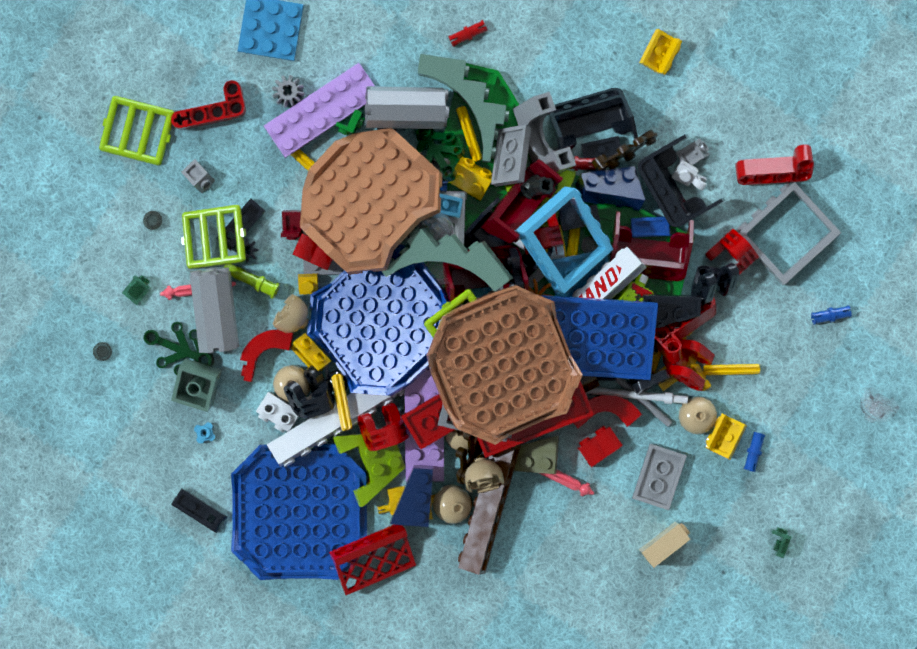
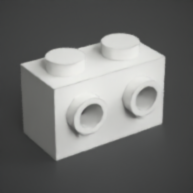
M271 392L266 394L256 410L259 413L258 417L267 423L269 420L275 423L274 427L282 433L285 430L287 432L290 431L299 418L293 412L290 404L284 402Z

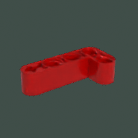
M229 80L224 84L223 91L226 101L174 112L171 117L172 125L179 130H185L242 117L246 112V105L240 84L234 80ZM235 85L238 87V91L233 95L229 94L228 88ZM235 104L242 106L239 113L232 112V107ZM216 108H222L223 114L220 117H214L213 115ZM196 113H204L202 121H195ZM188 114H190L192 123L189 120L182 121V125L176 122L179 120V116L186 119L189 118Z
M806 144L797 146L791 157L740 160L735 164L737 181L741 185L807 181L812 177L814 168L811 146Z
M713 297L712 302L701 306L700 316L655 329L654 344L657 350L669 362L677 363L681 361L683 351L680 340L716 315L715 298Z

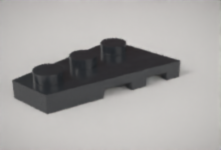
M643 294L642 302L658 303L656 328H662L668 324L700 316V295Z

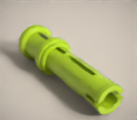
M225 264L224 268L229 267L231 276L235 279L251 285L257 292L261 291L269 295L271 299L275 298L280 288L279 283L275 284L266 280L265 276L258 277L233 264Z

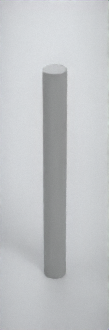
M617 378L616 382L625 390L634 391L631 384L624 378ZM636 399L667 427L673 422L649 400Z

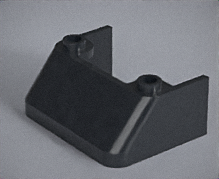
M610 88L555 104L556 111L549 114L559 150L567 147L573 149L577 144L576 138L610 128L620 135L631 132L633 139L638 137L633 113L620 88Z
M684 134L644 157L638 163V171L667 222L673 227H679L726 201L723 197L709 206H706L705 202L699 197H693L686 201L672 178L668 167L677 160V154L673 147L688 139V134Z
M496 198L464 232V246L467 250L476 241L479 243L485 241L489 247L514 246L512 243H508L481 228L493 212L492 209L500 201L499 198ZM550 249L547 252L548 256L553 253V250ZM520 252L527 277L529 278L538 268V265L531 255L527 256L526 253L523 255Z

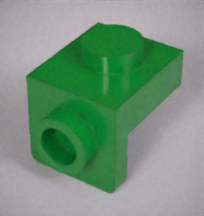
M355 109L348 126L339 122L335 126L339 128V133L348 136L349 133L354 134L357 128L361 129L365 118H362L363 113Z

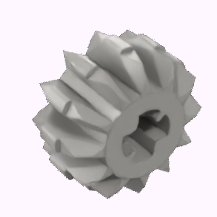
M283 75L281 76L282 83L279 80L275 81L279 87H272V90L277 92L272 96L273 98H279L277 100L278 105L284 101L283 105L285 108L288 107V102L293 107L295 105L294 100L298 103L301 101L297 96L305 95L304 92L298 91L302 90L304 86L303 84L298 85L300 82L298 78L293 81V76L289 75L288 81H286ZM286 87L288 89L289 87H292V94L290 96L289 94L285 96L284 89Z

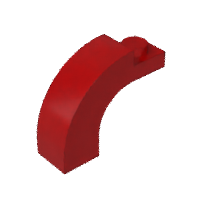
M278 329L268 330L250 340L240 357V360L247 361V365H243L241 376H244L243 381L253 382L257 360L264 351L271 348L290 351L294 333H285Z
M601 395L589 399L594 415L600 412H611L618 416L626 427L642 415L632 403L618 396ZM594 415L574 422L573 424L579 429Z

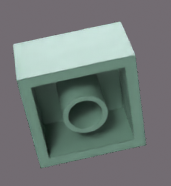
M185 358L179 366L171 401L208 412L214 404L222 370Z

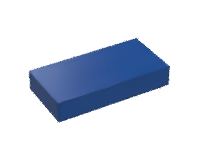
M665 217L631 218L632 238L670 236V224Z

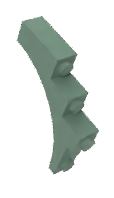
M420 54L418 75L434 79L448 86L471 109L481 131L483 144L482 162L490 163V159L495 158L496 148L492 147L493 140H497L499 129L495 128V126L503 127L504 122H508L509 111L506 110V105L484 102V100H488L489 88H486V83L464 80V77L468 78L469 66H466V60Z
M416 228L409 234L411 238L407 240L411 248L407 246L399 252L401 256L396 260L392 258L388 269L382 271L385 277H388L403 267L414 263L426 261L446 262L473 272L483 279L494 292L513 279L485 241L481 243L476 241L468 247L470 250L468 252L455 234L451 236L445 235L439 240V245L426 228L421 230Z

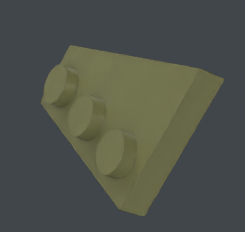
M559 436L521 445L514 471L556 474Z

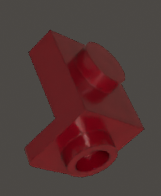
M301 210L282 211L283 231L281 232V237H286L287 240H296L303 233V230L300 228Z

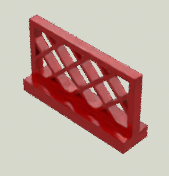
M391 525L329 552L346 596L416 566L407 539L406 529L402 525ZM403 539L404 543L401 549L393 547L397 540ZM381 547L387 548L383 557L375 555ZM391 550L398 553L394 561L387 559ZM362 555L369 556L365 565L358 562ZM402 555L409 557L410 562L403 565L398 563ZM373 558L381 560L377 569L369 566ZM346 562L351 563L348 572L342 571L340 565ZM385 562L392 564L389 571H381ZM355 566L363 568L359 576L352 574ZM367 570L373 571L372 578L368 580L363 578ZM349 577L357 580L354 586L347 588L346 583Z

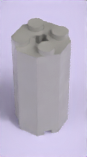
M366 86V128L443 129V127H447V118H449V106H446L448 89Z
M229 267L207 268L206 271H190L199 353L224 352L237 349L239 347Z

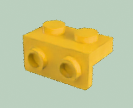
M656 29L639 63L655 73L665 75L671 69L675 55L680 51L682 40L673 38L664 31Z
M462 157L455 166L456 178L449 183L481 201L491 184L492 173L490 170L476 165L473 160Z
M306 333L293 342L291 349L307 367L313 365L317 371L321 370L322 372L331 362Z
M722 413L715 422L713 433L709 434L706 439V448L731 460L747 425Z

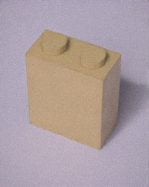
M674 522L639 550L654 568L691 540L688 537L690 532L684 524Z

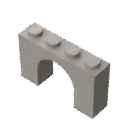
M550 92L533 96L513 108L518 125L531 126L528 153L532 164L540 159L558 174L576 165L570 147L553 151L544 137V118L556 111Z

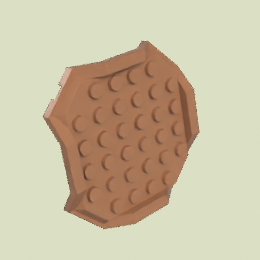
M392 128L351 134L336 140L308 170L302 191L300 228L349 275L363 273V271L368 270L373 272L385 271L388 269L394 250L422 220L441 213L439 193L440 188H442V173Z
M516 285L485 295L443 315L426 355L430 373L445 410L455 428L495 445L508 436L534 424L567 414L572 402L573 393L583 375L572 358L561 331L554 301Z

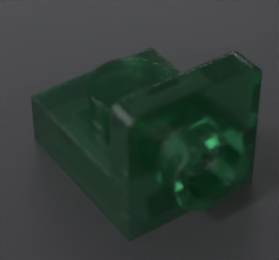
M134 275L133 280L124 289L122 294L138 305L152 288L148 285L150 281L143 275L140 277Z
M777 527L776 530L771 529V533L781 538L780 540L776 539L773 550H775L776 556L784 558L791 536L787 535V530Z

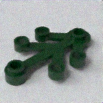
M417 129L416 138L419 142L416 150L422 155L427 144L429 149L425 158L431 164L433 159H436L441 168L440 172L444 181L451 182L455 180L457 175L455 168L451 164H447L441 154H453L457 159L464 156L465 151L462 146H451L457 141L454 133L434 132L433 129ZM433 140L445 141L447 145L435 144Z
M174 322L171 325V329L176 334L180 345L160 337L159 333L155 330H148L144 333L143 339L146 344H158L177 352L167 357H159L156 360V365L159 368L167 367L168 364L185 357L202 363V357L206 356L208 362L205 365L212 367L214 364L212 353H199L198 339H194L191 336L192 332L196 331V329H192L189 332V338L194 341L197 352L190 350L183 333V325L180 322ZM175 324L181 326L179 331L174 330ZM150 334L155 335L156 338L154 341L149 340ZM160 359L165 360L166 363L164 366L159 365ZM178 364V365H176V366L174 367V373H175L176 375L178 374V373L176 372V369H177V367L180 366V364Z

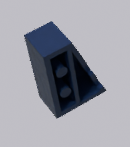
M635 166L581 173L575 183L576 189L581 193L583 202L601 205L607 203L620 208L622 206L631 207L633 210L638 211L645 202Z
M413 465L390 519V524L429 527L433 466Z

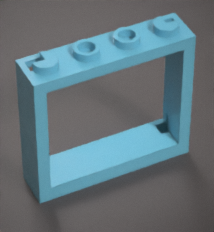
M562 188L515 230L520 235V240L547 281L551 283L553 290L564 294L613 250L609 237L602 232L600 223L593 218L590 207L583 202L581 193L576 188ZM570 201L599 247L563 278L533 232Z

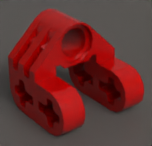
M555 213L547 220L549 227L540 228L533 232L544 250L564 246ZM524 246L526 255H527V256L530 255V253L528 252V250H527L526 247Z
M731 229L704 254L712 261L724 249H727L734 259L738 261L735 265L738 267L740 274L759 258L751 244L735 229Z
M681 339L682 360L677 363H671L663 356V362L668 373L677 381L684 383L693 390L702 391L706 381L695 371L687 367L688 357L691 356L702 364L712 365L715 354L697 341Z
M389 403L382 407V413L387 426L376 429L373 418L368 412L357 417L364 443L369 451L391 447L409 438V435L406 434V426L404 427L403 425L404 421L401 419L394 403Z

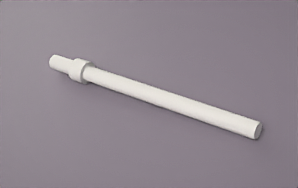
M600 387L586 392V394L612 395L623 398L663 401L664 404H672V402L688 403V396L673 395L670 392H665V394L642 392L636 395L634 391Z

